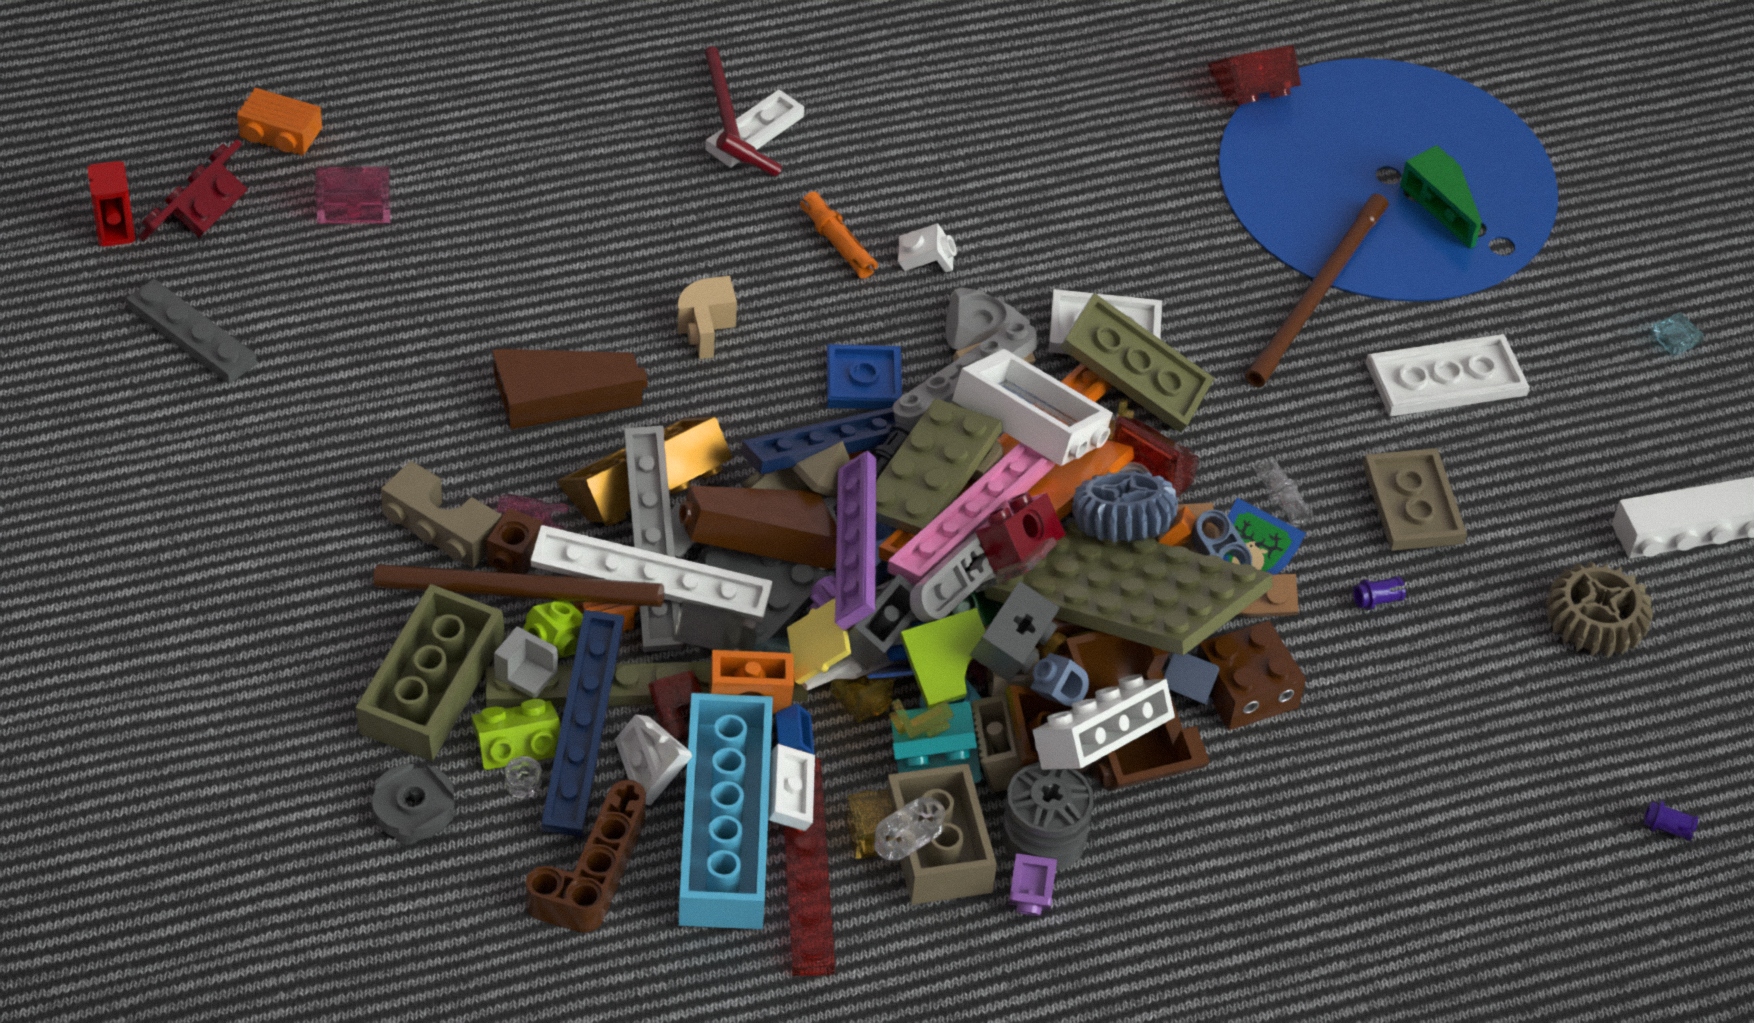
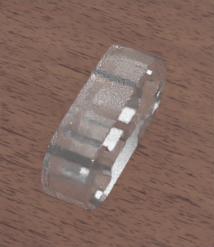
M921 797L883 819L877 825L874 837V848L878 855L888 860H900L938 837L944 828L945 808L936 799ZM919 815H922L924 818L932 816L934 817L933 822H930L928 819L918 822ZM889 835L893 839L886 841V836ZM901 836V842L898 843L896 840H894L895 838Z

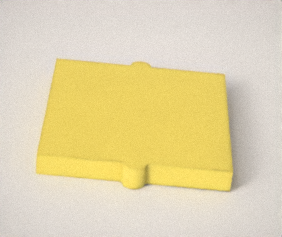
M835 598L818 609L812 608L808 615L787 627L790 652L793 653L794 680L799 685L820 672L826 673L830 666L851 654L848 630L844 631L835 623Z

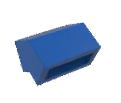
M797 703L776 712V745H784L815 755L811 714Z

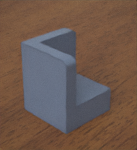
M1174 653L1164 679H1167L1170 690L1211 706L1214 699L1209 697L1220 669L1217 665L1186 653L1182 656Z

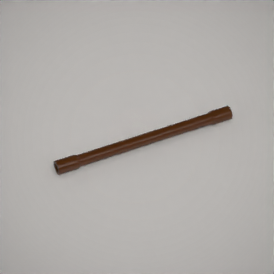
M1377 193L1370 195L1357 214L1352 226L1265 350L1259 353L1245 374V378L1250 385L1261 388L1268 381L1285 351L1370 229L1375 227L1388 208V201L1383 195Z

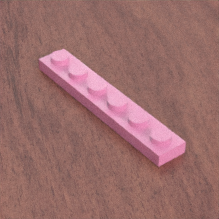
M1020 442L888 560V573L894 576L900 574L910 584L915 586L968 539L976 529L988 521L986 516L989 513L1003 507H1010L1008 500L1027 492L1055 466V462Z

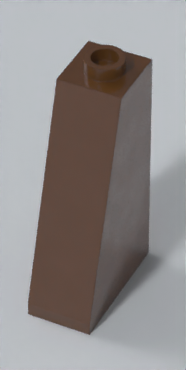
M492 350L493 377L510 430L642 405V389L648 387L644 367H638L634 354L629 352Z
M690 486L686 500L680 505L679 520L685 526L691 541L823 569H833L836 560L837 525L821 494L818 492Z

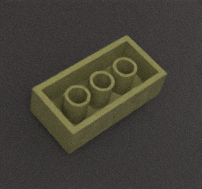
M430 584L356 706L360 734L433 762L484 675L486 667L489 666L494 658L495 651L505 639L503 611Z

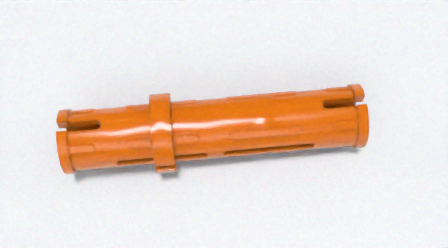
M813 191L806 194L803 199L809 205L804 201H800V208L815 223L816 231L821 236L824 235L854 269L859 278L864 279L871 276L874 271L869 265L873 269H877L878 263L842 223V216L838 211L831 210L818 192Z

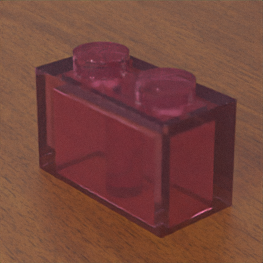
M316 167L315 197L318 223H391L389 167Z

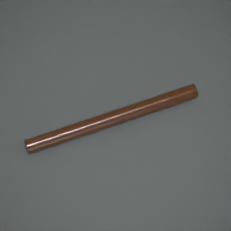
M383 564L376 565L373 576L376 588L426 591L429 585L432 584L460 594L661 607L664 601V585L662 583Z

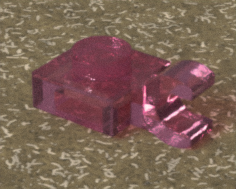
M506 493L499 497L497 512L505 513L510 508L542 520L544 526L564 530L565 526L555 524L551 519V515L554 511L567 512L569 506L560 502L545 503L543 500Z

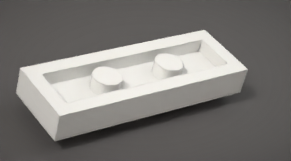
M777 90L736 119L741 139L754 146L757 150L803 118L804 106L781 90ZM724 128L706 139V151L731 168L740 161L716 148V141L724 131Z

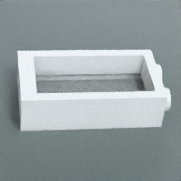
M1006 349L972 363L961 370L952 401L966 409L1001 420L1003 432L1059 466L1076 458L1079 459L1085 453L1095 448L1102 447L1110 435V428L1108 426L1113 414L1112 412Z

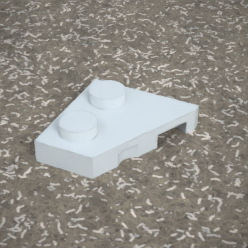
M636 714L615 738L628 779L640 783L645 789L646 805H651L692 758L691 752L649 716Z

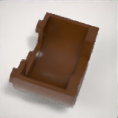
M1097 631L1067 638L1064 643L1063 654L1058 656L1071 659L1086 671L1089 686L1083 699L1085 700L1095 698V692L1100 689L1118 686L1119 679L1126 676L1140 674L1143 676V680L1164 679L1161 669L1169 652ZM1172 698L1171 702L1175 718L1091 763V767L1088 769L1102 788L1107 791H1113L1208 766L1210 761L1197 726L1183 729Z

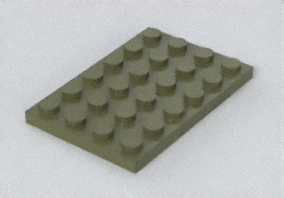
M1075 521L1063 529L1066 534L1029 562L1019 567L1001 571L984 584L985 598L1005 603L1015 586L1021 581L1060 607L1054 616L1055 619L1182 656L1273 588L1272 573L1258 570L1252 565H1239L1222 560L1219 556L1202 555L1191 552L1185 547L1169 546L1147 537L1144 541L1137 539L1131 540L1129 543L1126 540H1118L1115 543L1110 539L1101 541L1097 536L1090 537L1086 535V532L1078 530V524Z

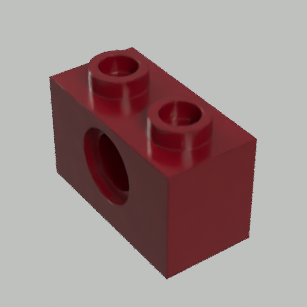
M1025 492L1008 500L1010 507H1003L989 513L986 516L988 522L975 530L994 573L1026 564L1066 535L1047 492L1031 497L1029 492Z

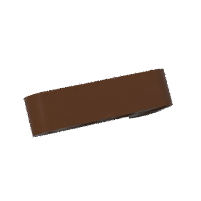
M622 780L611 787L573 873L551 866H540L530 871L526 878V907L528 913L533 918L577 932L586 933L599 928L645 824L646 792L640 783L634 780ZM581 904H589V906H580V905H581Z

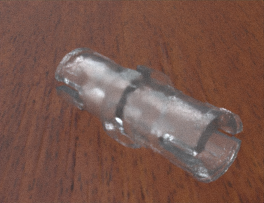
M1274 457L1267 458L1270 467L1266 460L1262 459L1255 466L1254 470L1270 491V500L1275 505L1279 504L1293 527H1300L1297 518L1300 519L1303 525L1308 523L1313 516V511L1299 495L1296 482L1293 479H1288Z

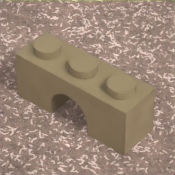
M410 461L381 488L383 514L391 522L401 524L414 532L422 541L434 544L444 550L452 559L462 561L472 568L487 556L486 540L502 518V515L473 497L456 509L445 510L438 508L442 504L441 478L413 461Z

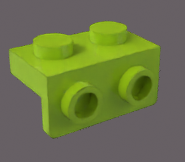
M531 699L523 702L521 706L507 709L499 706L489 707L482 710L480 714L471 715L473 731L480 745L484 769L489 770L555 757L561 728L559 717L551 700Z

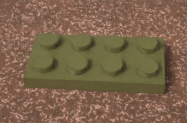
M1095 293L1088 300L1059 347L1180 433L1188 426L1215 379Z
M935 398L876 480V522L913 535H917L955 501L1002 433L1001 420Z

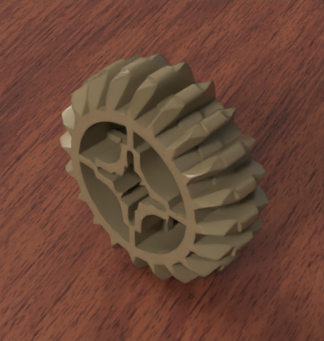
M1592 561L1585 567L1576 563L1571 570L1564 569L1559 578H1556L1555 582L1552 583L1546 600V609L1548 610L1547 621L1553 623V633L1563 634V644L1569 642L1576 644V651L1582 648L1588 649L1592 657L1598 651H1602L1607 658L1614 651L1623 655L1628 648L1635 649L1636 645L1639 644L1640 640H1643V637L1648 632L1653 617V609L1650 608L1652 605L1651 597L1645 595V585L1635 584V574L1630 576L1623 575L1622 566L1617 570L1609 569L1607 562L1601 567H1597ZM1577 598L1580 603L1574 605L1572 600ZM1624 613L1625 616H1626V619H1625V620H1622V619L1619 617V614Z

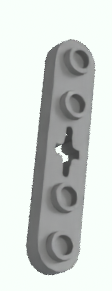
M1012 322L935 375L929 377L894 403L895 423H904L913 429L935 398L951 403L962 368L1003 349L1021 359L1031 354L1038 345L1035 328L1025 322Z
M976 532L921 579L911 590L910 608L922 622L929 623L944 618L994 573ZM975 556L977 559L971 565V571L965 572L964 568L970 565L972 562L971 557Z

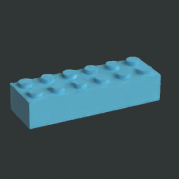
M691 693L688 750L691 752L692 758L687 762L679 895V926L763 929L773 697Z

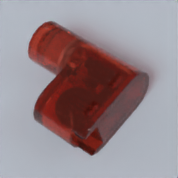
M693 670L658 679L648 684L660 726L677 741L689 735L681 711L691 708V693H703L699 679L695 677Z

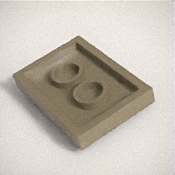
M1437 448L1365 455L1363 467L1391 551L1465 544L1467 532Z

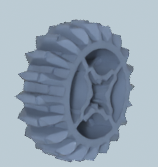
M1121 470L1120 473L1113 474L1107 472L1104 476L1095 475L1092 477V480L1083 481L1082 485L1075 488L1074 502L1072 503L1073 516H1075V523L1078 524V530L1086 532L1087 536H1097L1101 541L1110 539L1114 543L1118 540H1126L1128 543L1131 540L1137 539L1144 541L1146 537L1155 538L1159 536V533L1169 531V527L1175 523L1178 510V498L1171 482L1164 480L1161 476L1152 477V474L1149 472L1144 474L1137 473L1136 470L1133 472H1123Z

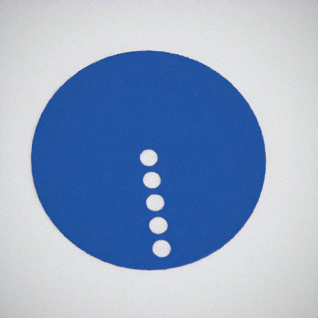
M1369 58L1340 59L1320 62L1287 72L1254 91L1239 106L1224 131L1220 145V180L1226 199L1241 225L1266 251L1285 265L1311 279L1316 277L1338 246L1370 195L1377 193L1387 199L1388 208L1375 227L1370 229L1331 285V287L1345 292L1371 298L1394 301H1433L1460 297L1494 286L1526 266L1541 250L1553 228L1558 209V187L1550 158L1536 135L1517 114L1489 93L1467 81L1448 73L1408 62ZM1438 145L1461 166L1482 220L1481 224L1485 227L1486 233L1477 238L1475 247L1469 249L1421 204L1409 200L1404 195V189L1400 186L1401 180L1396 184H1385L1377 179L1376 172L1382 168H1391L1396 170L1402 179L1406 160ZM1497 238L1506 239L1513 244L1515 250L1510 255H1498L1489 248V242Z

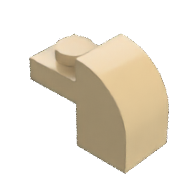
M730 276L698 280L687 286L679 297L678 334H688L689 344L696 345L699 359L714 357V330L736 327L737 301Z

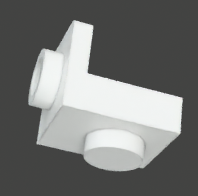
M938 223L899 236L898 263L904 271L936 260L945 272L953 270V257L957 254L956 245L950 235L946 236Z

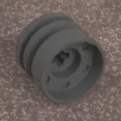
M1040 762L1023 767L1013 776L1007 789V799L1001 828L1002 844L1012 859L1015 860L1016 853L1057 859L1056 871L1070 867L1081 857L1087 843L1089 823L1094 805L1093 790L1086 778L1075 769L1042 770Z

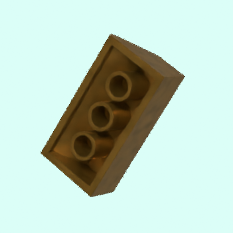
M716 417L684 418L663 428L670 494L687 489L691 486L689 480L699 475L701 478H707L723 470L721 464L733 459ZM625 447L557 480L560 488L589 522H604L605 526H610L626 518L625 512L631 509Z

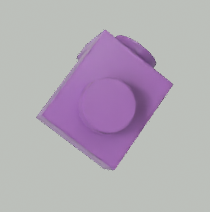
M1016 853L1008 905L1017 906L1016 912L1025 915L1041 916L1042 910L1050 911L1057 859Z

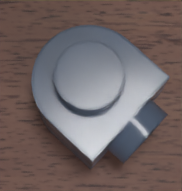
M1049 653L1047 658L1040 660L1033 669L1035 680L1030 689L1044 699L1071 706L1073 703L1083 700L1086 696L1089 686L1088 675L1083 668L1071 659Z

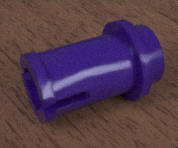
M1399 576L1374 582L1364 579L1360 581L1359 585L1354 586L1353 598L1359 608L1372 610L1378 604L1403 601L1406 590L1390 591L1391 588L1404 585L1403 580Z
M1662 800L1658 803L1652 801L1649 803L1643 824L1650 826V831L1654 832L1656 829L1691 841L1693 837L1692 831L1696 830L1698 824V816H1692L1664 806L1665 802Z

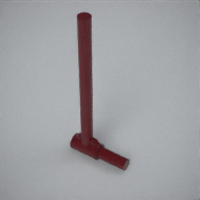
M714 46L708 47L705 50V56L724 131L716 141V148L745 164L750 163L773 177H777L781 172L782 165L759 153L754 146L741 139L719 51Z

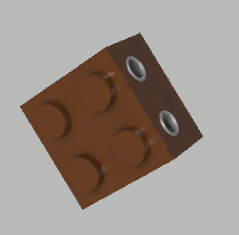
M1269 620L1199 643L1196 657L1215 664L1220 669L1209 697L1214 699L1212 704L1229 731L1299 708L1306 678Z

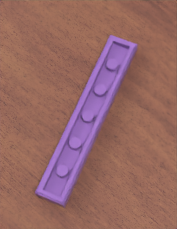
M869 451L863 452L838 469L835 623L844 631L875 612L876 458Z

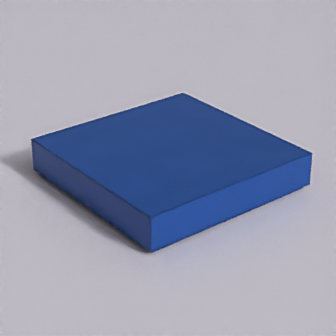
M827 344V408L886 409L893 407L894 403L902 396L901 346Z

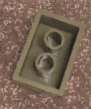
M969 764L889 774L885 805L911 905L993 893L997 864Z

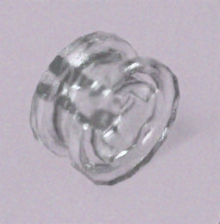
M522 756L508 762L505 767V786L507 791L512 796L518 798H528L538 793L542 786V769L540 764L533 758ZM523 773L530 775L527 776L524 781L517 780V778H520Z

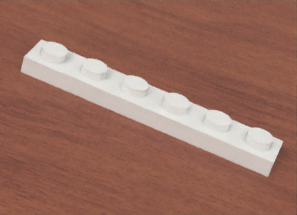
M544 525L540 527L531 558V567L577 578L662 583L664 585V599L758 622H763L772 588V581Z

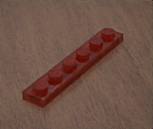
M816 758L814 767L813 823L806 831L783 825L792 976L834 975L835 972L821 758Z

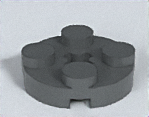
M414 763L398 765L381 775L375 784V792L372 796L373 817L384 832L396 837L400 843L406 845L414 844L419 839H425L439 833L453 820L455 816L454 787L450 779L436 767L427 765L426 770L414 768ZM408 797L414 800L423 799L418 806L410 807L406 805V798Z

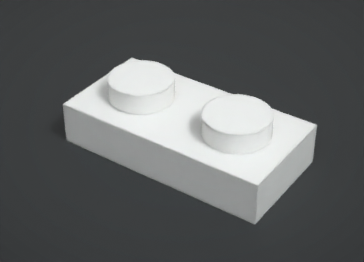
M777 744L771 751L768 820L806 831L813 823L815 755Z

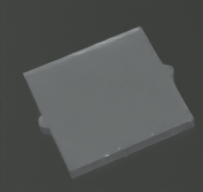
M1054 537L1042 541L1021 561L991 572L979 583V586L975 589L976 593L1031 571L1057 544Z

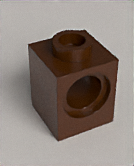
M508 508L486 540L487 565L494 567L502 573L525 574L531 566V558L543 521Z

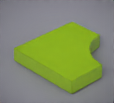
M977 608L904 630L900 633L902 644L927 709L966 697L965 674L968 665L974 659L969 655L985 633V628Z

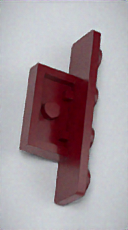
M236 139L229 147L224 143L221 144L208 158L212 162L211 165L207 168L202 164L198 166L186 179L190 185L185 190L178 186L164 200L168 206L163 211L156 207L142 221L146 228L139 235V238L143 242L146 241L172 214L178 217L200 238L248 190L223 166L240 148L242 143Z

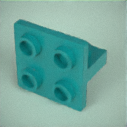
M969 702L940 705L931 709L926 707L891 713L890 718L894 739L893 748L898 773L969 764L974 783H979L982 780L972 709Z

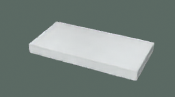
M1504 334L1368 354L1366 359V365L1389 417L1527 396L1530 388Z

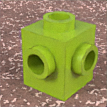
M557 600L533 606L528 612L523 630L554 645L557 648L558 658L568 657L576 654L583 614L569 601Z

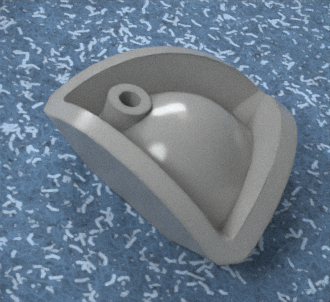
M961 287L954 290L950 299L946 317V339L951 347L961 350L987 340L1012 322L1021 321L1030 325V320L1012 306L979 290Z

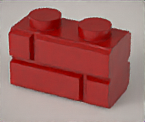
M114 161L90 164L87 167L99 246L122 245L136 241L124 162Z

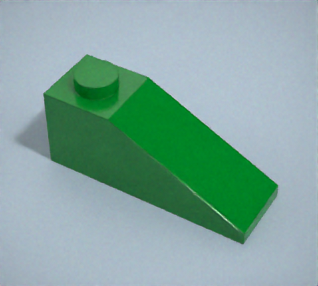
M1438 145L1406 160L1400 186L1469 249L1475 247L1482 220L1461 166Z

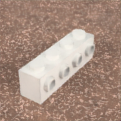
M1140 674L1126 676L1119 679L1118 686L1096 691L1095 698L1073 703L1071 705L1072 710L1048 716L1047 723L1033 730L1041 769H1081L1175 718L1167 679L1143 680V676Z

